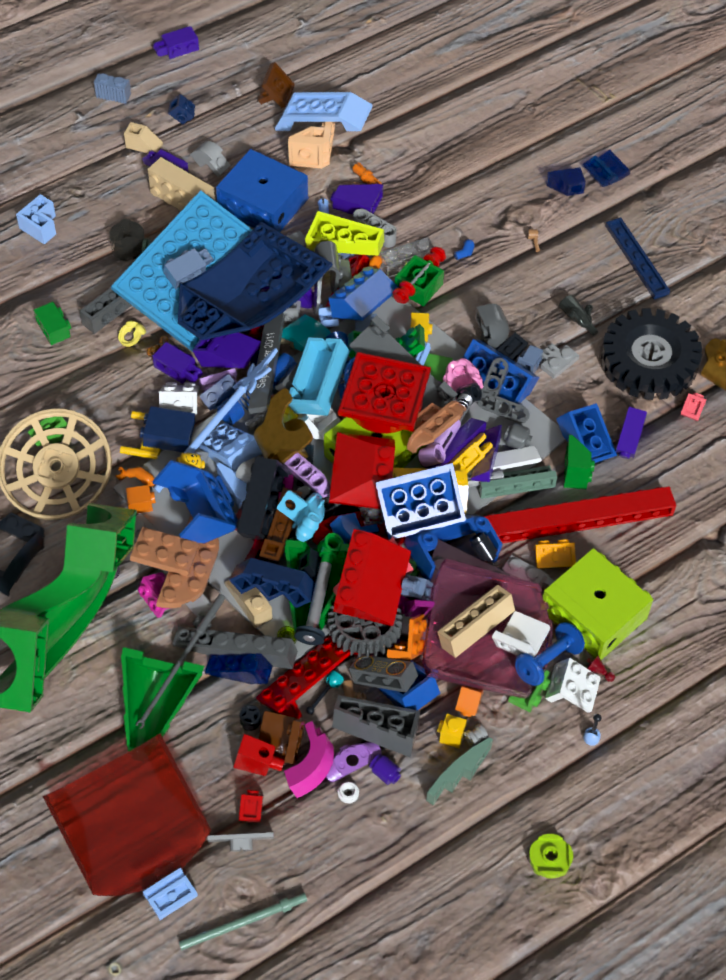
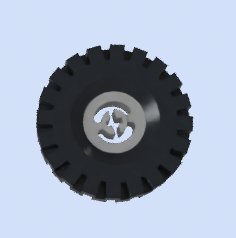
M642 308L640 316L635 309L628 311L626 317L623 314L617 317L615 323L612 322L607 328L601 349V365L603 371H607V378L611 383L617 380L616 387L621 391L630 387L629 395L638 398L640 391L644 392V399L653 400L655 393H657L659 400L668 399L670 392L673 396L682 393L683 388L687 390L692 385V381L695 380L702 359V343L698 342L699 336L695 330L690 331L691 325L686 320L678 324L680 316L673 313L666 319L664 318L666 311L657 309L656 315L652 316L651 308ZM650 350H653L652 360L648 361Z

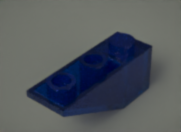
M261 653L210 655L205 674L247 684H268L273 665Z

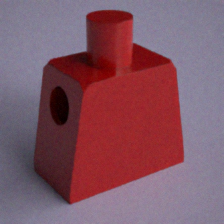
M244 734L233 768L266 776L269 768L282 771L285 759L273 756L275 746Z

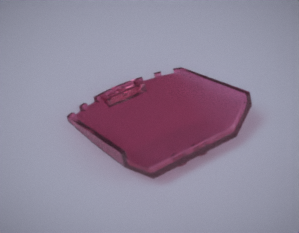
M445 559L441 563L431 592L430 601H434L435 605L428 614L422 665L426 676L526 699L536 686L527 684L519 677L515 668L517 655L497 647L492 639L495 630L501 633L505 630L513 613L456 658L442 649L438 631L491 589L499 585L512 594L515 611L550 625V630L537 653L539 655L552 645L553 635L552 621L549 620L547 611L549 606L542 599L541 592L543 590L540 584L451 559ZM548 664L542 668L543 671L547 668Z

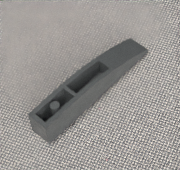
M178 626L172 643L173 646L186 649L197 628ZM208 629L199 636L190 650L235 662L293 669L298 652L292 639Z

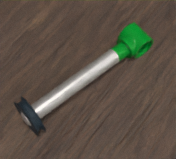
M337 533L326 535L317 547L321 562L306 626L297 627L294 634L295 639L304 644L321 645L324 643L325 633L318 629L332 563L337 558L343 544L341 536Z

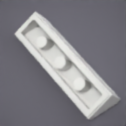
M535 446L498 452L493 471L538 463L542 460ZM473 468L467 473L468 476L472 475Z

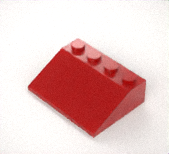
M353 529L333 612L393 626L402 592V582L406 575L411 551L373 533Z

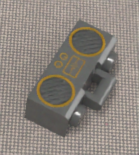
M361 654L360 658L357 657L349 667L355 684L400 692H407L418 677L413 662L410 660L387 658V654H383L382 657L370 654L368 658L366 654Z

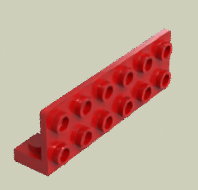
M331 636L325 638L323 644L308 652L304 658L294 664L293 669H289L269 687L265 688L256 697L257 701L275 711V713L296 718L303 717L295 701L350 655V650L343 652V646L337 648V642H332ZM354 652L355 658L358 657V653Z

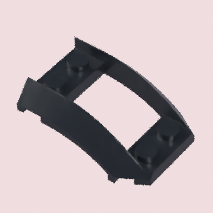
M12 512L0 519V530L27 543L16 554L6 571L0 570V593L8 597L14 583H17L25 568L35 555L44 549L43 537H45L44 529L41 526Z

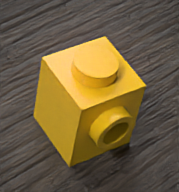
M411 313L410 328L420 324L424 328L425 342H428V334L432 335L429 313Z
M446 714L445 720L440 721L437 730L440 733L439 743L459 749L466 730L467 720Z

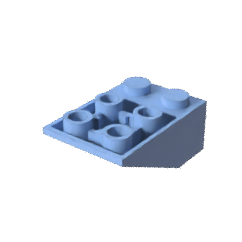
M225 422L218 425L199 446L203 452L209 453V457L216 464L219 462L235 472L243 462L262 454L253 435Z

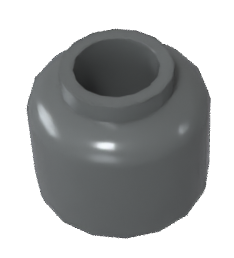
M514 423L512 426L508 425L503 439L506 440L507 446L514 449H523L525 446L529 447L533 436L529 435L530 429L528 427Z

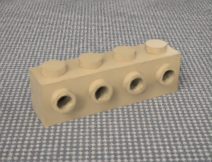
M497 585L438 631V636L442 649L454 658L459 656L515 611L512 594Z

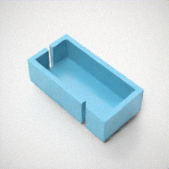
M308 337L292 382L294 387H291L289 391L293 397L289 407L294 413L328 416L350 352L341 339L326 338L324 340L323 338Z

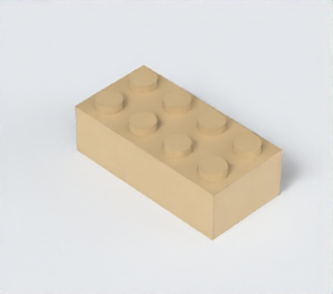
M162 157L148 168L151 193L155 197L164 200L167 204L178 208L179 211H182L200 190L215 201L214 187Z

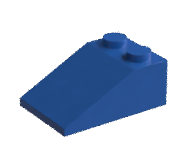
M597 403L567 412L556 418L566 441L568 442L569 435H573L592 452L591 460H595V463L617 456Z
M413 662L418 677L407 692L383 688L378 689L394 706L418 711L438 696L440 690L435 676Z

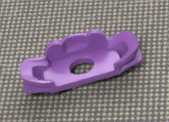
M365 742L341 747L340 751L334 755L331 769L326 778L330 782H335L371 763L375 756L382 754L380 746L372 742ZM349 755H355L358 758V764L350 766L347 764L346 758Z

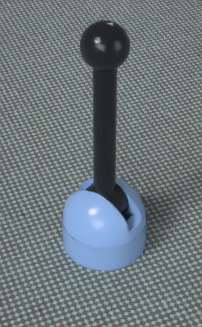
M600 714L593 716V727L586 729L583 739L588 745L593 746L600 741L601 734L597 729L598 722L602 719Z

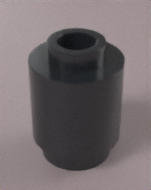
M479 532L470 539L471 547L481 561L490 562L497 556V548L484 532Z

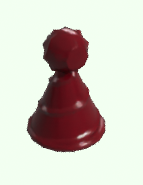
M599 655L594 660L587 659V662L590 663L587 669L602 676L605 675V680L608 682L615 680V674L612 671L607 672Z

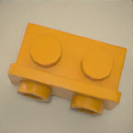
M557 540V544H550V541H538V545L533 546L536 568L572 567L576 563L575 543H569V540Z

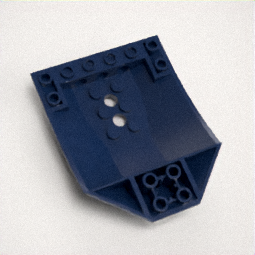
M260 222L222 260L184 284L180 283L178 324L201 340L251 330L264 325L296 303L333 264L265 223ZM263 287H270L267 292H261Z

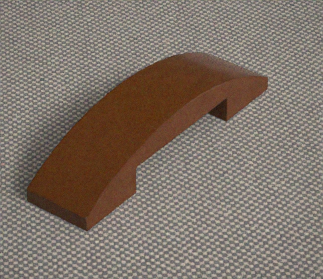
M283 487L277 506L286 492L291 489ZM291 490L299 497H302V492ZM286 500L287 508L295 509L294 501ZM278 509L276 510L267 539L264 540L259 554V558L277 563L284 552L286 540L289 539L294 524L293 520Z

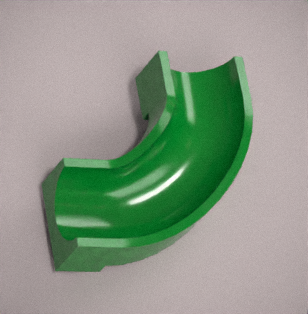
M89 503L87 506L86 524L69 523L67 525L65 560L61 574L41 590L0 609V639L10 647L15 656V660L0 675V708L31 713L43 698L45 678L69 652L92 622L109 593L118 566L134 548L137 510Z

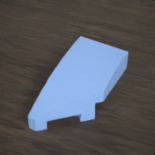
M320 304L318 309L320 323L325 327L339 326V319L332 318L330 307H323Z

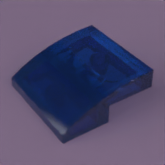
M610 149L600 157L595 155L582 164L602 187L616 183L631 174L629 168Z

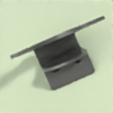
M331 241L319 243L314 253L333 264L329 269L331 291L335 293L337 288H341L352 279L349 260H341V255H338L335 243ZM323 276L314 284V314H317L320 306Z

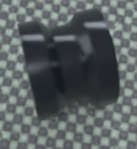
M247 705L241 709L239 716L243 729L247 731L256 730L261 724L259 709L254 705Z

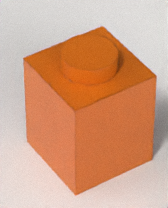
M149 485L126 488L129 509L137 510V514L153 511L152 504L156 503L155 494L150 492Z
M464 682L455 710L460 711L461 715L467 717L475 716L480 706L484 687Z

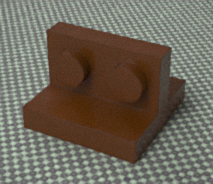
M276 62L271 63L261 85L263 88L260 91L258 101L262 105L274 100L282 109L286 107L295 84Z

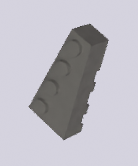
M338 695L334 707L332 727L411 758L418 731L420 711Z

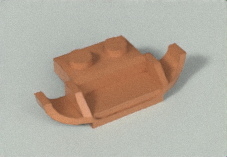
M456 400L449 402L443 408L434 403L429 404L418 414L414 431H410L413 434L409 438L407 450L415 453L419 447L434 442L437 437L461 419L463 412L467 410L466 407Z

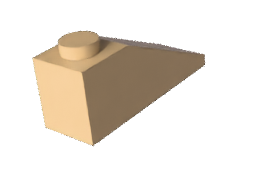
M229 580L224 582L254 628L272 620V607L256 587L241 594Z

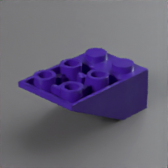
M237 332L206 340L200 339L192 351L201 367L245 368L260 347L261 341Z

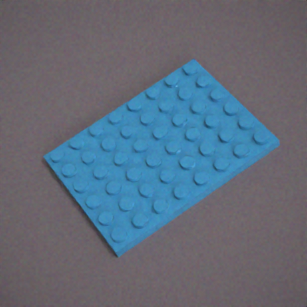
M200 190L115 281L111 289L192 351L200 339L178 324L180 287L175 289L163 273L164 265L169 259L178 258L186 250L190 251L195 248L197 252H200L203 249H207L214 259L206 266V270H208L236 248L252 229Z

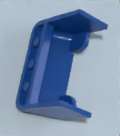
M170 460L152 481L155 485L168 488L170 496L175 501L185 502L193 518L179 534L180 538L205 544L233 532L237 528L238 519L218 481L210 472Z
M466 514V521L408 535L405 537L404 543L407 549L411 551V556L417 564L422 577L431 582L436 565L428 551L436 548L438 539L446 542L471 533L484 532L498 550L497 556L492 560V563L497 561L503 544L489 520L483 516Z

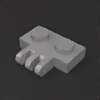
M551 343L548 345V348L543 349L542 360L544 362L541 364V369L555 379L579 360V354L567 345L559 349Z

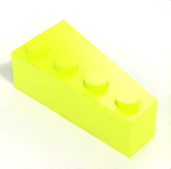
M318 211L305 238L306 248L315 251L319 243L331 241L336 244L338 253L379 256L384 244V229Z

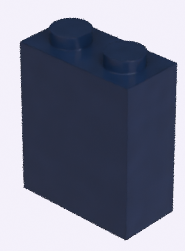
M151 406L149 414L145 413V427H142L140 432V438H143V446L184 453L191 443L195 427V413Z

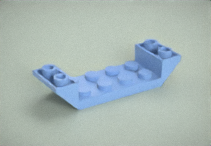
M294 92L275 130L290 131L294 122H342L346 131H361L373 106L352 92Z

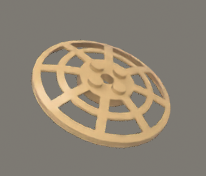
M48 409L31 414L11 429L0 447L1 489L7 499L17 509L34 518L59 520L79 514L87 509L89 503H94L99 498L109 481L112 457L108 441L101 429L91 419L78 412L67 409ZM50 417L69 418L66 429L53 428L43 431L39 420ZM77 420L89 426L100 439L90 445L82 435L74 431ZM29 425H32L36 435L27 441L22 450L18 451L10 448L18 434ZM64 435L62 444H50L47 436ZM72 437L80 441L85 447L76 454L69 447ZM40 440L43 448L36 456L27 454L29 449ZM104 446L107 459L105 476L95 474L96 459L94 451ZM7 455L18 459L16 466L18 481L10 484L6 482L4 471ZM89 455L90 471L79 470V460ZM24 461L33 464L34 474L26 478L23 476ZM55 462H60V469L53 471L51 469L52 465ZM76 478L85 479L86 481L83 486L73 493L70 484ZM39 481L45 488L42 495L38 496L27 485ZM92 481L102 483L96 494L80 507L76 498L87 490ZM22 488L29 497L38 501L34 511L21 505L13 497L11 491ZM63 488L66 494L65 498L49 499L53 489ZM69 502L73 510L59 515L41 514L46 504L60 505Z

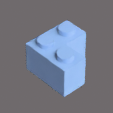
M43 195L37 196L16 214L19 228L41 243L46 244L56 235L54 220H52L56 217L54 205L51 200Z

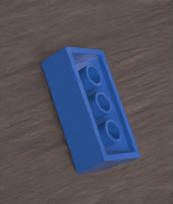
M365 267L329 297L332 318L363 321L389 299L398 286L381 269Z
M473 339L463 356L464 359L469 360L479 370L483 384L492 362L497 358L506 360L509 370L498 397L520 404L532 392L540 378L482 340ZM501 362L500 364H496L495 367L498 369V371L496 374L494 372L492 373V375L497 376L500 379L502 376L499 375L500 369L504 370L505 368L503 366V362ZM491 379L488 383L489 388L496 389L498 381Z

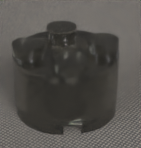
M122 219L111 228L109 238L113 255L123 261H128L127 259L131 258L136 260L142 254V243L145 238L143 227L129 219Z

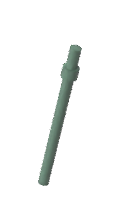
M302 893L289 899L287 897L283 898L277 904L179 941L181 951L282 911L285 913L292 910L291 907L307 902L306 895Z

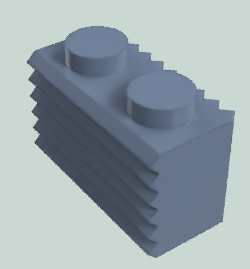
M98 73L94 80L96 98L126 104L131 95L130 80Z

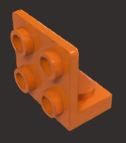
M424 614L410 618L408 641H400L399 644H394L393 647L387 649V658L412 660L424 652L425 640H423V632L426 631L427 627Z

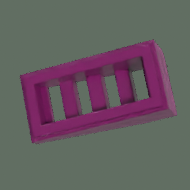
M430 600L406 601L404 603V616L414 617L424 614L425 617L434 607L435 602Z

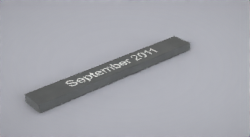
M284 313L264 324L257 365L274 348L278 352L266 366V368L270 367L272 370L257 380L256 387L251 393L248 406L250 414L267 412L285 321Z

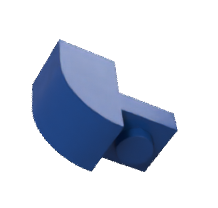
M355 513L338 516L330 524L333 533L341 536L343 544H350L353 529L373 534L379 532L377 524L361 527Z

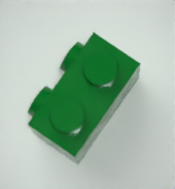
M54 302L33 310L36 322L50 345L71 337L69 331L71 325L68 319L64 320L61 308H57Z

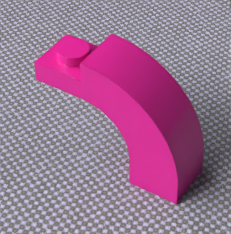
M313 721L305 724L310 740V750L307 756L299 764L284 771L288 786L297 798L315 789L325 779L334 759L333 744L327 735L323 733L321 727L317 728Z

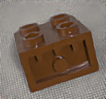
M265 711L259 740L276 747L273 756L284 758L286 763L293 764L298 759L305 719Z

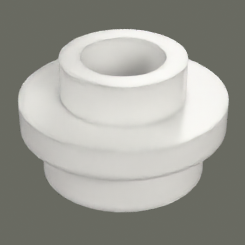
M343 783L338 789V797L344 803H353L359 797V789L354 783ZM350 791L352 795L346 796L345 792Z

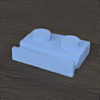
M181 868L143 891L144 897L159 920H162L198 896Z

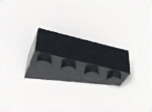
M256 457L255 462L251 466V478L246 486L247 494L242 502L241 517L237 522V533L245 538L263 541L267 538L273 522L272 511L277 509L279 492H282L283 487L285 488V484H283L284 478L290 475V471L278 460Z

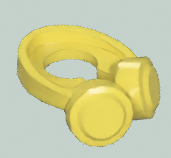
M128 321L119 331L118 339L123 346H133L140 340L141 335L146 333V329L136 321ZM136 328L133 333L134 338L131 341H126L124 339L125 334Z

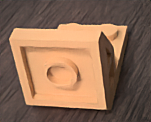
M322 122V127L311 126L290 136L288 140L289 166L324 168L329 165L335 122Z

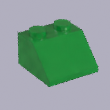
M569 435L566 447L564 488L586 490L588 482L592 481L595 460H591L592 452L573 435Z

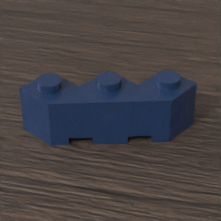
M249 558L236 565L229 578V581L241 594L256 587L268 601L284 595L295 608L311 602L315 588V582L304 571L254 558Z

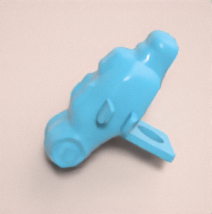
M288 490L277 506V509L295 522L292 528L297 527L295 535L299 541L305 542L313 537V534L319 528V523L324 518L325 500H322V496L319 493L314 492L305 501L291 490ZM286 500L294 501L295 509L287 508Z

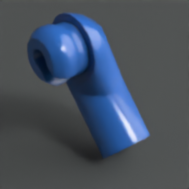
M465 240L462 250L454 252L456 260L472 255L475 247L472 240Z

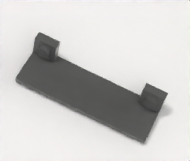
M377 315L371 320L370 325L349 345L356 354L360 352L421 365L388 333L390 327ZM430 374L423 397L422 410L431 403L443 408L453 401L458 394L445 381L440 384Z

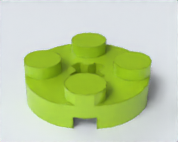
M544 834L532 843L529 851V862L535 874L545 878H558L566 875L571 867L573 851L569 843L567 844L561 836ZM549 851H551L553 855L557 856V858H554L553 861L545 857V855H548Z

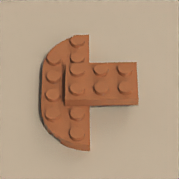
M191 515L189 517L187 525L193 520ZM142 527L130 555V561L168 571L157 599L156 607L179 608L182 604L190 601L193 603L203 594L218 556L219 539L216 538L203 544Z

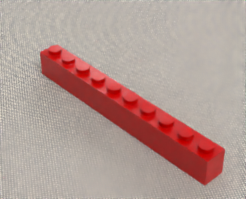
M668 486L638 490L631 493H619L612 496H600L594 499H582L575 502H563L557 505H545L538 508H526L520 511H507L501 514H489L483 517L489 520L500 541L504 544L673 516L676 502L671 488Z

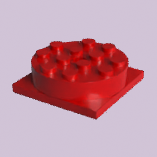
M357 352L339 406L338 416L352 418L359 426L376 433L389 434L401 430L414 431L418 414L422 410L423 397L431 367Z

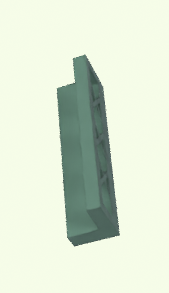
M551 466L503 473V479L480 482V486L477 487L481 499L554 488L556 486L557 474L556 471L551 470Z

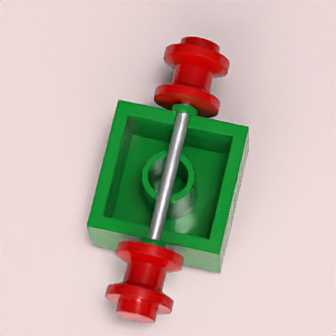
M432 247L430 254L424 256V260L414 255L395 276V284L398 286L393 291L395 301L406 304L410 299L423 307L443 285L444 270L439 268V262H443L446 259V254L442 248Z

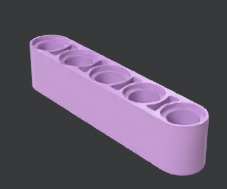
M298 452L283 464L301 483L309 486L313 493H319L322 498L330 494L331 485L325 475Z

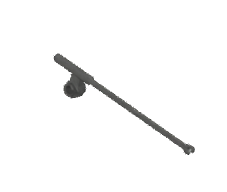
M223 594L217 596L205 616L198 615L193 621L192 625L195 626L194 628H197L196 633L142 718L136 722V726L141 723L140 729L144 727L145 720L199 636L206 629H210L213 617L226 599Z

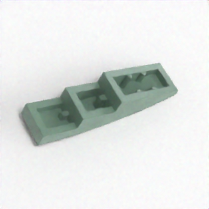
M490 737L456 759L429 789L426 801L434 805L444 789L452 793L462 777L471 780L491 750L493 739Z

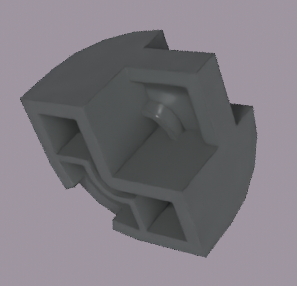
M486 304L476 307L475 319L481 330V340L498 350L509 338L510 332L508 320L502 308L497 304Z

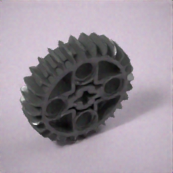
M334 606L330 607L331 612L328 613L327 621L329 636L332 637V642H337V648L343 646V652L350 650L351 656L354 652L358 653L359 658L361 654H366L367 658L370 653L377 656L378 651L384 654L385 648H391L392 644H396L397 639H400L403 617L399 608L397 609L394 625L389 626L333 612ZM382 631H387L384 635H381L380 633Z

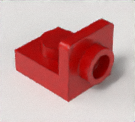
M247 790V794H241L239 821L261 822L264 795H259L260 791Z

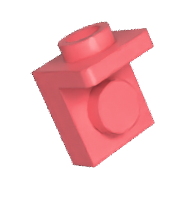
M689 393L680 415L698 421L706 404V399H703L704 396L698 393Z

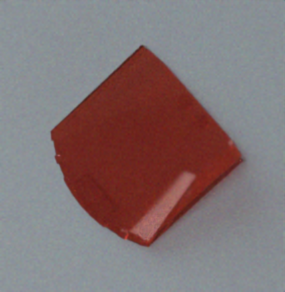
M161 734L156 735L144 744L72 783L43 796L92 894L97 896L127 895L151 887L177 869H182L200 850L211 831Z

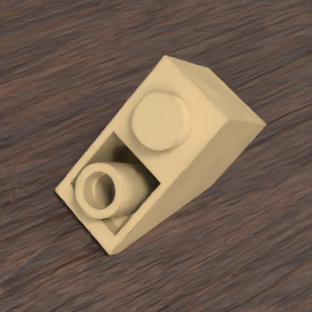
M130 122L124 132L126 148L144 153H149L150 151L157 153L163 146V142L144 125Z

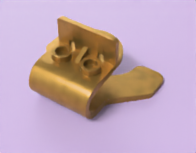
M714 338L705 346L707 363L701 371V376L726 391V340Z
M286 388L280 390L272 397L263 424L254 432V438L264 458L278 460L281 464H284L297 452L307 458L308 454L304 448L313 439L308 425L303 420L291 419L286 423L283 422L284 412L293 400L292 395Z

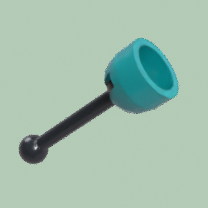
M331 670L327 675V686L315 702L307 707L306 711L308 714L314 713V708L330 688H338L343 683L344 678L338 672Z

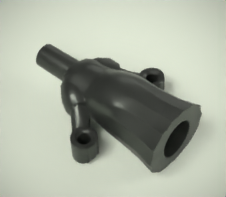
M574 295L566 296L560 302L559 308L573 321L577 322L579 326L586 328L593 336L599 332L592 325V305L589 304L583 308Z

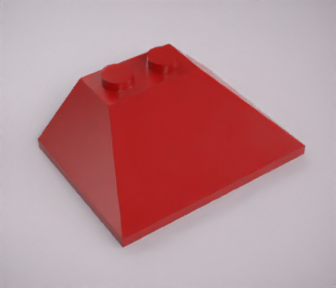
M337 432L329 503L380 509L375 482L392 478L395 440Z

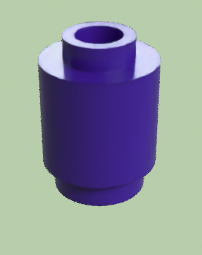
M381 754L375 756L369 765L372 773L387 785L395 784L401 777V768L388 757Z

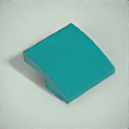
M303 315L283 329L282 338L293 342L294 348L303 352L308 337L323 338L325 340L326 336L331 332L317 320L308 315Z

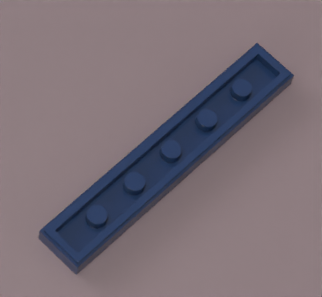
M620 217L606 222L605 227L653 299L669 295L670 289L623 219Z

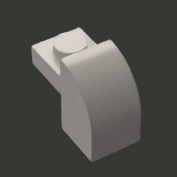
M211 141L203 142L190 154L200 167L207 164L217 177L230 166V163L220 153L223 149Z

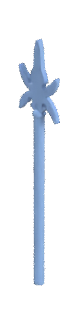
M276 348L256 367L253 363L251 364L247 377L239 380L233 386L234 390L237 389L236 392L184 453H194L240 397L246 393V390L249 389L250 394L254 391L257 380L272 370L270 367L266 368V366L278 352ZM156 485L153 489L160 493L164 487Z

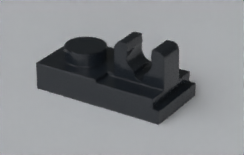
M514 332L497 351L514 361L527 348L528 342Z

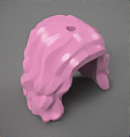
M460 358L457 361L453 360L446 367L443 382L445 381L455 392L458 387L471 383H477L481 389L484 387L479 370L469 360Z

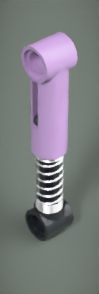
M477 383L464 385L456 390L458 394L456 401L465 406L467 410L474 402L480 401L482 398V391ZM467 410L463 412L464 415H462L460 420L437 437L434 442L419 450V461L424 467L440 464L445 461V452L459 430L460 422Z

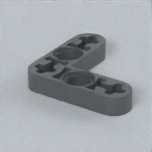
M497 358L490 366L483 384L484 387L481 389L482 398L478 401V405L491 413L518 423H525L530 417L526 407L498 397L508 373L509 365L503 358ZM501 362H503V366L505 368L504 370L500 369L499 375L502 376L500 379L499 377L492 375V373L494 372L496 374L498 371V369L495 367L496 364H500ZM491 379L498 381L496 389L489 388L488 383ZM489 397V400L494 403L495 399H497L495 410H492L493 405L487 404L484 406L482 399ZM501 403L508 404L509 409L506 413L499 411L498 408ZM513 406H516L514 408L515 411L521 412V410H524L523 413L526 414L521 419H518V415L512 413V417L509 415L512 412Z

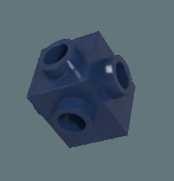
M180 94L170 101L168 114L181 124H184L188 120L193 119L195 104Z

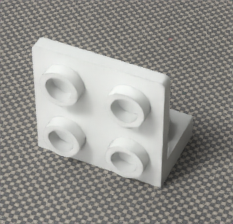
M167 382L159 391V408L197 414V394L200 386L192 382L184 383V385H177L176 382Z
M515 611L502 633L495 630L492 639L497 647L517 656L521 653H527L535 657L550 630V625Z
M565 659L554 665L545 699L552 703L565 698L587 713L592 712L601 678L573 659Z

